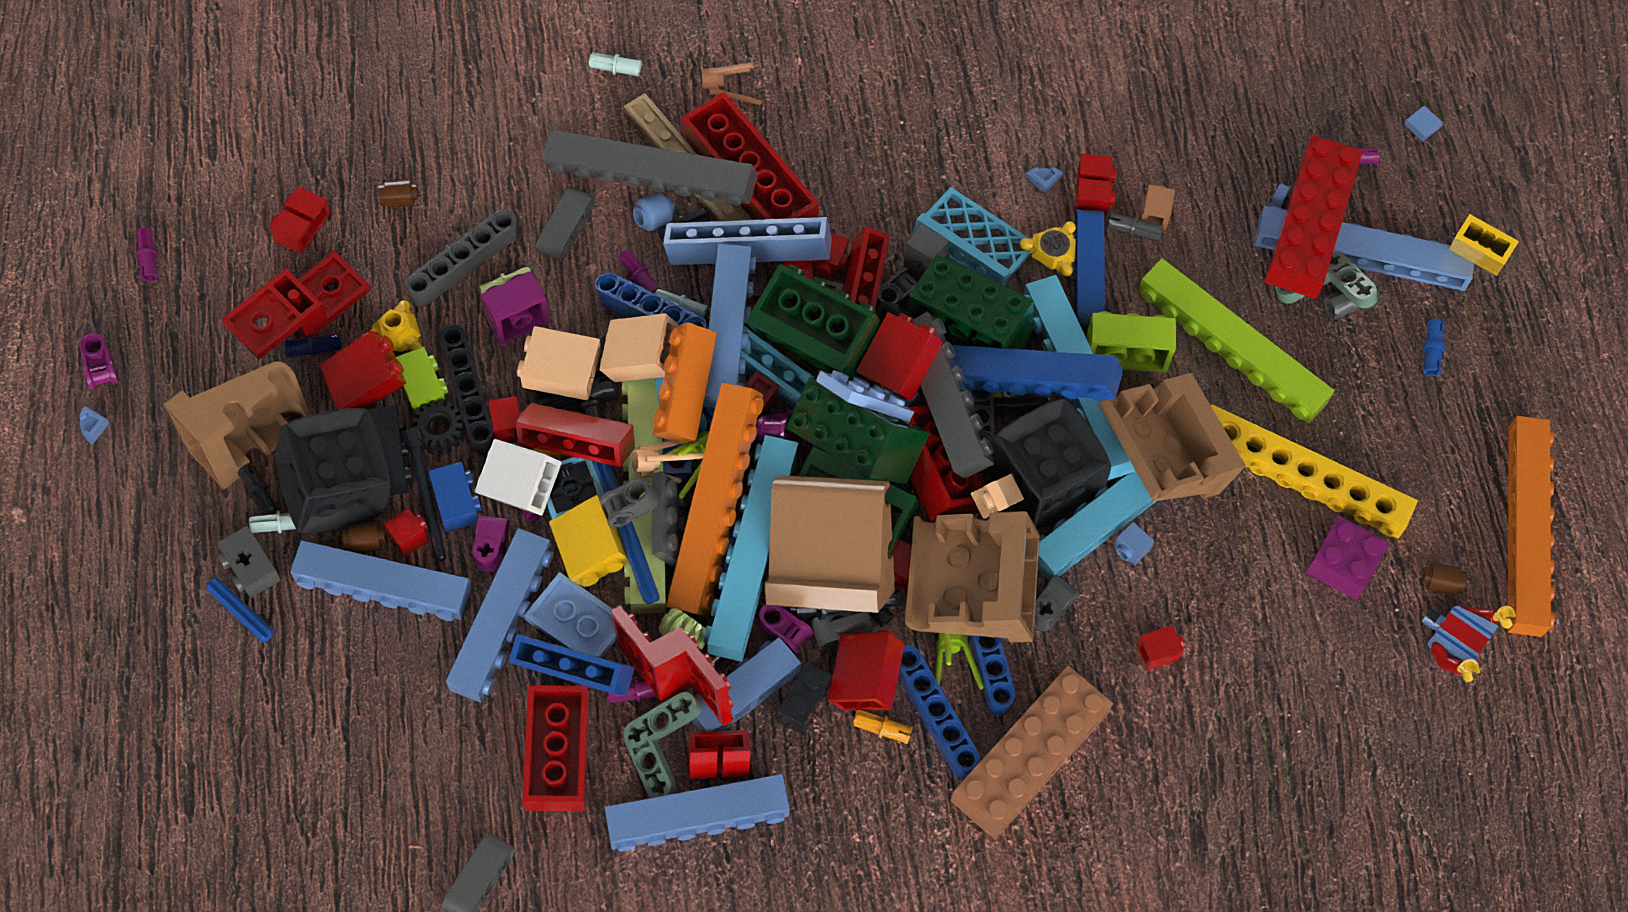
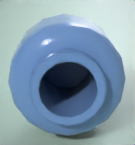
M654 193L640 198L633 209L634 220L639 227L647 231L657 230V228L672 222L675 212L674 204L661 193Z

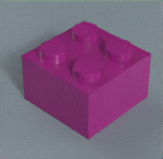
M531 271L526 274H518L510 281L499 286H492L481 294L486 321L500 346L533 331L534 326L541 327L550 323L546 297Z
M1338 516L1306 573L1357 601L1390 543Z

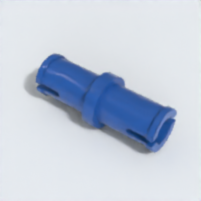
M1437 319L1427 322L1426 342L1423 344V351L1425 352L1423 373L1428 376H1438L1441 374L1442 353L1445 352V344L1443 343L1445 322Z

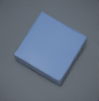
M1423 106L1410 116L1404 125L1423 142L1441 128L1443 122Z

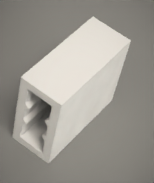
M494 439L474 492L542 516L562 462L548 455Z

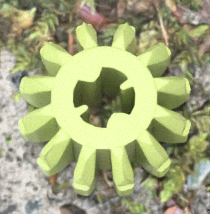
M671 608L669 613L665 614L661 620L662 623L658 629L662 635H666L681 626L688 636L692 634L695 637L700 649L706 644L704 643L706 628L677 608Z

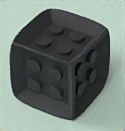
M1066 398L1048 402L1004 427L991 440L994 450L991 456L994 464L989 466L988 470L993 481L1012 474L1024 500L1010 507L1013 512L1026 511L1037 530L1059 521L1073 513L1081 504L1089 503L1093 500L1095 495L1101 489H1104L1110 475L1111 463L1103 445L1083 416Z
M349 408L310 415L288 422L281 428L275 451L278 477L291 520L299 533H320L349 527L350 525L362 524L375 519L383 513L390 495L389 469L376 426L367 409Z

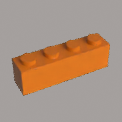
M689 322L674 327L669 338V343L671 344L669 356L664 363V381L658 393L660 398L659 406L653 418V435L680 444L696 441L717 332Z

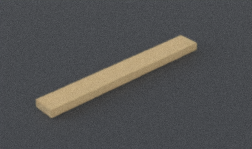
M646 93L624 105L625 113L655 148L697 155ZM695 195L716 221L753 220L741 205H732L718 198L715 201H708L702 199L699 195Z

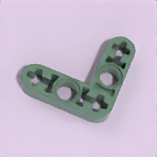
M1333 251L1324 285L1332 282L1357 307L1369 308L1375 305L1378 300L1376 285L1344 254ZM1347 276H1353L1356 278L1352 282L1342 281V279H1344ZM1275 286L1277 299L1281 303L1290 304L1305 297L1304 295Z
M688 692L679 693L631 721L624 729V741L644 787L651 798L676 793V781L658 740L700 715L702 702L695 694ZM685 700L692 702L689 706V712L679 711L686 706ZM665 712L668 715L669 722L665 728L660 729L657 726V717ZM650 728L653 731L643 732L640 735L641 740L634 739V736L637 735L636 729L646 730ZM652 752L656 757V763L653 768L647 769L644 766V758L648 753ZM650 775H657V778L650 777ZM659 781L666 783V786L663 788L664 793L657 792V789L660 787Z

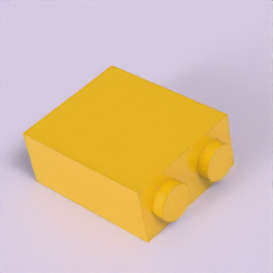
M1469 214L1449 250L1497 276L1519 241Z
M598 495L549 521L569 579L581 587L594 585L601 577L619 571L623 565L629 562L618 530L609 526L607 521L609 516L606 507L601 505L600 496Z

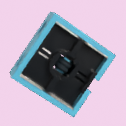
M577 457L561 461L560 469L546 504L551 520L595 495L601 497L604 494L592 461Z

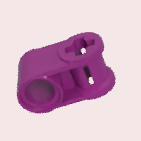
M97 333L85 335L80 341V350L84 363V373L90 390L96 389L98 385L112 381L114 384L119 383L111 350L104 338ZM101 347L97 352L90 353L93 348Z
M771 412L768 415L761 416L757 424L758 440L763 442L765 435L795 441V433L786 429L793 413Z
M479 516L473 545V555L478 569L482 572L491 573L500 567L504 547L509 535V518Z
M765 604L760 610L758 619L760 631L773 641L780 637L795 656L803 641L814 634L808 624L792 615L782 606ZM775 615L779 621L770 624L766 622L764 617Z

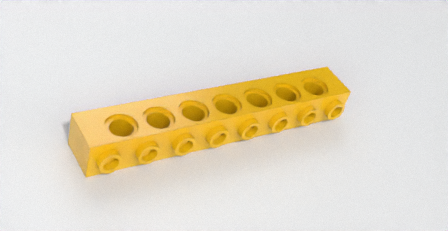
M1211 404L1227 435L1232 438L1231 442L1243 460L1245 467L1249 468L1254 474L1271 478L1278 485L1284 488H1292L1300 492L1307 499L1322 502L1335 512H1343L1353 517L1358 523L1371 525L1379 529L1386 536L1399 539L1406 529L1418 500ZM1247 446L1254 447L1258 452H1251ZM1272 458L1280 459L1283 464L1275 463ZM1298 470L1307 472L1309 476L1301 475ZM1324 482L1331 483L1335 489L1328 488ZM1350 494L1357 495L1361 501L1354 500ZM1376 506L1384 508L1386 513L1380 512Z

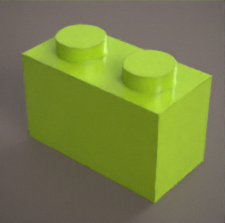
M422 347L396 357L404 369L402 374L406 384L403 385V389L414 415L416 410L422 411L421 405L424 403L429 407V401L434 400L435 405H439V400H444L445 405H447L444 395L448 393V389L443 377L438 379L435 371H438L439 368L433 355L428 356L425 348Z

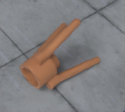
M754 63L720 68H703V89H710V95H719L725 92L732 99L756 105L762 104L761 100L719 89V86H724V75L749 72L750 68L754 67Z

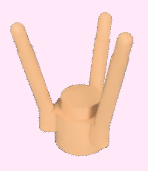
M669 440L650 446H639L638 449L633 451L632 466L634 472H640V477L652 478V473H656L654 469L659 468L660 461L703 459L704 453H688L679 457L678 454L659 455L658 452H654L680 444ZM667 475L678 484L682 482L680 478Z

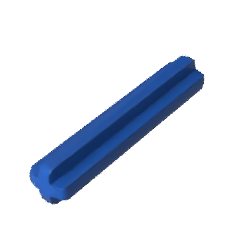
M213 578L206 585L208 592L262 643L268 642L273 637V629L219 578Z

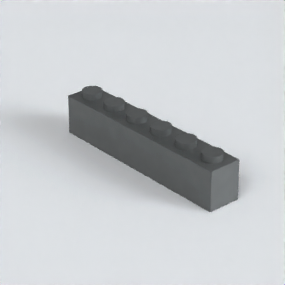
M926 312L915 318L913 324L920 327L924 323L937 331L935 336L941 339L943 344L920 385L953 471L966 479L994 464L991 456L994 450L990 441L983 436L981 429L984 428V424L980 416L974 413L972 405L975 402L970 391L965 389L962 382L965 380L963 371L955 364L953 359L956 356L955 350L951 343L946 341L944 336L947 332L945 325L940 318L936 319Z

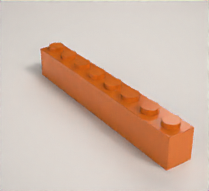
M721 383L666 604L668 608H677L680 611L709 617V613L712 610L716 584L720 581L722 574L721 564L723 556L729 548L728 535L730 527L733 526L736 519L735 507L737 499L743 491L742 479L744 471L748 468L750 462V446L756 438L757 418L763 409V394L753 388Z
M1516 416L1508 427V606L1512 607L1516 614L1514 618L1508 617L1513 624L1508 629V633L1542 637L1553 627L1555 620L1554 611H1551V601L1554 598L1555 592L1554 585L1551 584V575L1555 564L1554 559L1551 558V549L1554 544V533L1551 532L1554 507L1550 506V498L1554 492V482L1550 481V472L1554 466V457L1550 455L1554 432L1550 430V420Z

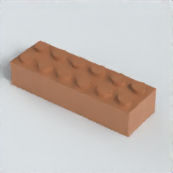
M1067 666L953 791L951 802L996 840L1109 714L1113 703L1070 666Z

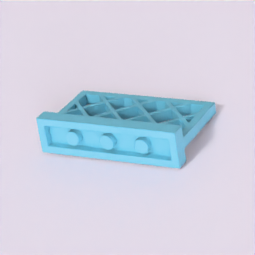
M952 187L946 191L926 214L922 213L917 218L913 230L914 234L919 226L923 224L949 240L947 252H949L948 259L1003 286H1006L1010 277L1032 254L1026 250L1013 251L1012 243H1020L1023 238H1028L1027 236ZM952 198L960 204L961 208H948L947 201ZM976 214L982 218V222L970 223L968 215ZM963 215L964 223L951 224L950 216ZM944 216L946 224H939L932 217ZM984 229L986 237L973 238L972 230ZM990 229L1001 230L1004 233V237H991ZM966 230L968 238H960L953 231ZM988 244L990 253H983L975 245ZM993 244H1006L1008 252H995ZM997 259H1010L1011 267L1009 269L997 262Z

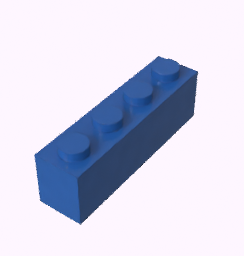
M516 634L508 662L605 692L627 696L635 667L518 634Z

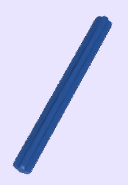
M593 461L604 494L618 488L619 484L612 465ZM631 521L625 526L617 527L643 601L646 604L658 601L660 595L633 522Z

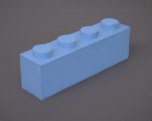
M780 637L773 642L771 640L765 642L759 647L758 653L751 659L748 657L744 658L742 662L740 661L735 666V671L726 677L730 684L728 694L734 705L731 708L733 721L722 726L701 697L696 694L702 702V711L692 722L700 732L725 731L800 673L801 662Z

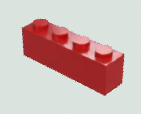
M867 226L852 241L842 291L852 297V302L858 305L864 302L875 309L890 235Z
M531 403L516 420L518 444L617 467H621L635 449L634 429L631 424Z

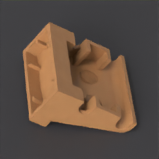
M272 362L190 398L182 390L164 404L188 452L223 490L240 478L238 475L240 468L246 465L248 470H250L248 465L251 463L246 457L249 450L259 449L267 457L276 450L279 432L288 423L290 418L294 416H310L294 371L283 362Z
M1192 373L1165 379L1154 389H1152L1150 384L1121 391L1115 400L1104 399L1098 402L1099 407L1152 501L1200 495L1202 499L1218 495L1245 467L1243 460Z
M781 475L774 479L771 490L769 579L765 582L766 605L874 613L880 611L895 591L893 556H888V545L892 540L891 504H885V493L890 487L889 481Z
M1026 511L990 513V518L987 521L978 520L973 514L937 515L936 523L924 522L920 516H914L905 616L907 627L923 632L1008 638L1010 643L1033 642L1040 535Z

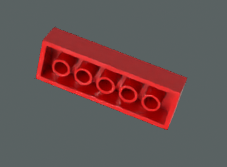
M725 92L720 93L681 117V134L698 155L753 165L758 176L750 204L741 203L742 208L753 220L819 217V202Z
M1311 134L1302 156L1264 283L1317 299L1325 282L1363 150Z

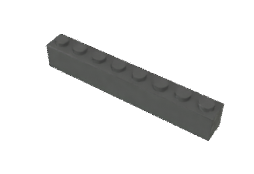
M550 130L542 157L549 170L557 174L571 172L585 179L594 176L607 183H614L615 180L622 181L631 187L637 188L640 185H644L658 192H664L667 189L681 196L695 194L708 201H715L718 198L732 205L750 204L758 176L752 164Z

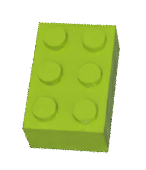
M1107 311L1093 313L1086 333V339L1093 354L1116 356L1123 370L1167 372L1176 349V318H1168L1164 315L1148 317L1140 316L1136 313L1118 315Z

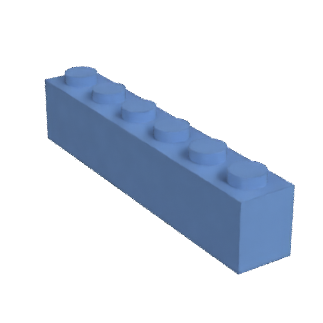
M827 217L667 223L663 245L670 265L715 264L718 244L751 246V257H756V262L829 260L832 236Z
M718 244L709 330L717 332L703 407H716L721 383L743 387V383H739V374H745L746 357H741L742 348L747 349L749 337V332H744V326L751 314V307H747V298H753L754 282H749L750 273L755 274L756 257H751V246Z
M519 528L517 529L446 680L449 691L480 703L485 695H490L495 684L493 676L497 668L502 669L507 657V653H505L509 643H514L516 634L519 631V627H517L521 617L524 618L525 613L530 608V596L532 592L536 593L542 582V576L540 575L543 568H548L553 559L554 552L551 549L549 539Z
M302 540L290 571L296 584L302 588L313 589L318 587L324 589L329 594L337 596L342 593L349 594L354 599L362 602L375 600L379 601L383 606L389 608L401 606L419 615H424L425 612L436 614L438 618L445 621H453V619L462 620L472 589L468 578Z
M783 774L607 806L605 807L611 848H618V851L624 852L635 849L636 845L648 843L649 846L664 844L666 839L676 837L678 840H689L694 838L697 833L707 832L708 835L723 833L725 828L737 826V829H748L755 826L756 822L779 823L784 820V817L789 816V804Z

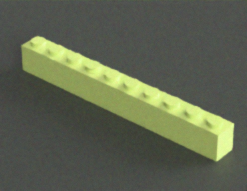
M655 378L622 381V394L628 395V404H622L623 421L628 420V424L633 425L635 449H638L639 446H650L663 442L662 437L653 435V418L659 406ZM663 449L654 451L658 452L659 455H663ZM632 451L623 463V471L629 472V481H623V485L632 479L641 478L652 487L651 477H640V472H634ZM663 462L660 463L658 469H654V472H663ZM643 492V493L640 495L639 499H640L641 497H643V495L645 494V492ZM651 511L632 520L660 598L652 604H646L643 601L630 563L628 562L624 565L625 577H630V587H625V604L631 605L632 614L666 613L665 562L653 554Z

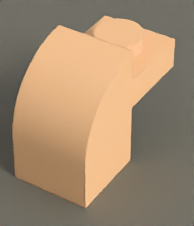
M1012 474L970 493L983 519L989 517L990 513H997L1024 500Z

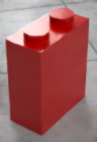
M888 312L856 372L866 379L912 401L943 341L935 336L937 331L924 323L918 327L913 324L915 320L903 313H900L897 317Z
M372 330L320 364L337 410L349 408L367 409L406 384L402 374L404 372L403 366L396 359L393 352L394 344L388 336Z
M878 630L877 633L854 631L853 634L841 635L827 700L843 711L892 710L905 644L896 638L893 632L888 630Z

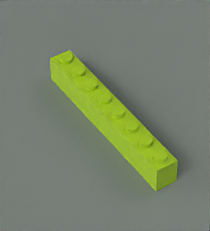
M1163 258L1142 278L1138 293L1141 294L1146 302L1153 303L1162 310L1166 317L1176 318V322L1189 335L1197 337L1205 344L1208 350L1219 354L1230 367L1241 371L1252 384L1260 386L1267 391L1274 401L1282 403L1289 408L1296 418L1310 424L1330 401L1335 392L1334 389Z

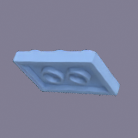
M833 370L832 374L820 371L816 381L845 401L910 422L914 411L905 406L906 401L892 394L889 396L890 391L877 384H874L873 388L869 387V383L856 377L853 378V381L848 380L849 377L835 370Z
M560 572L524 615V620L561 646L598 657H603L617 640L610 612L612 608Z

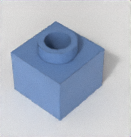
M1132 522L1118 536L1114 548L1123 560L1130 561L1135 566L1150 551L1154 540Z

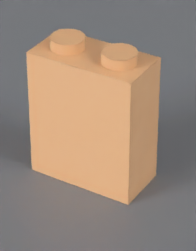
M666 313L610 320L599 370L614 382L664 377V363L669 356L671 346L669 343L670 334L678 324Z
M534 326L532 336L528 335L526 337L524 352L527 353L525 360H520L517 370V376L521 377L522 387L588 401L601 354L600 339Z

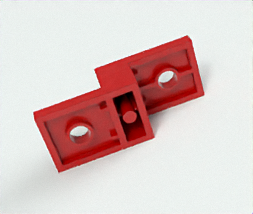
M333 251L298 279L285 268L225 315L221 321L259 361L296 330L307 341L369 293L371 287L341 256ZM331 282L339 284L335 291L329 292L325 290V286ZM259 318L269 319L268 324L264 327L254 326V323Z
M621 605L610 610L618 647L661 703L693 687L722 726L733 721L731 708L734 705L728 694L730 684L723 673L718 674L710 656L701 653L698 642L692 634L688 636L680 626L652 642L647 632L642 633L639 630V624L632 613L627 614Z

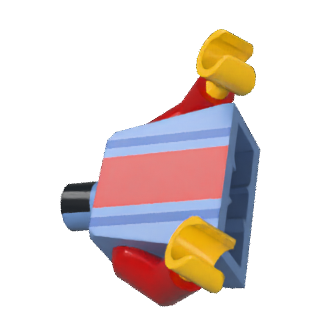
M1454 606L1447 616L1444 617L1433 608H1430L1421 622L1435 631L1427 644L1431 648L1438 666L1441 669L1462 676L1466 682H1471L1473 680L1471 672L1480 673L1478 662L1475 660L1498 628L1496 623L1499 621L1503 628L1509 629L1513 624L1511 619L1506 617L1514 618L1516 614L1510 606H1503L1498 611L1495 609Z

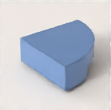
M1035 167L1026 172V178L1044 193L1063 177V172L1054 167H1051V169Z
M1282 183L1279 184L1270 207L1277 206L1281 208L1289 191V186Z
M84 406L80 413V429L85 439L90 444H93L109 425V421Z

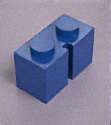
M462 462L428 471L445 531L448 532L476 524L478 521L477 512L482 510L478 496H471L469 488L474 487V482L470 470L464 471Z

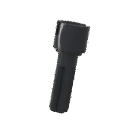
M605 374L595 376L588 401L600 400L604 403L617 399L612 380ZM555 394L539 399L537 404L563 409L581 404L587 400Z

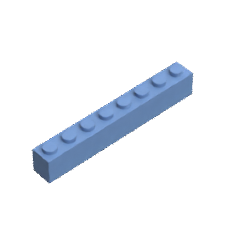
M1264 205L1258 220L1254 246L1274 250L1286 210L1277 206L1269 207ZM1342 222L1334 251L1344 254L1357 268L1462 291L1466 290L1473 278L1474 263L1449 250L1451 245L1442 244L1436 240L1414 238L1408 234L1390 233L1384 229L1367 228L1357 223Z

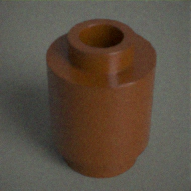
M412 179L385 181L384 184H379L378 197L380 205H387L388 208L414 206L415 200H419L418 185L413 184Z
M377 521L350 525L348 529H343L342 531L345 551H352L354 553L381 550L382 544L386 543L384 526L379 527Z
M1431 562L1429 567L1425 566L1422 573V583L1426 584V590L1450 595L1462 594L1464 592L1467 572L1461 571L1460 567Z

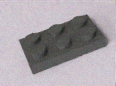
M661 471L652 473V487L659 494V503L652 510L653 554L675 569L688 520L690 496L687 492L685 497L680 499L679 494L683 487Z

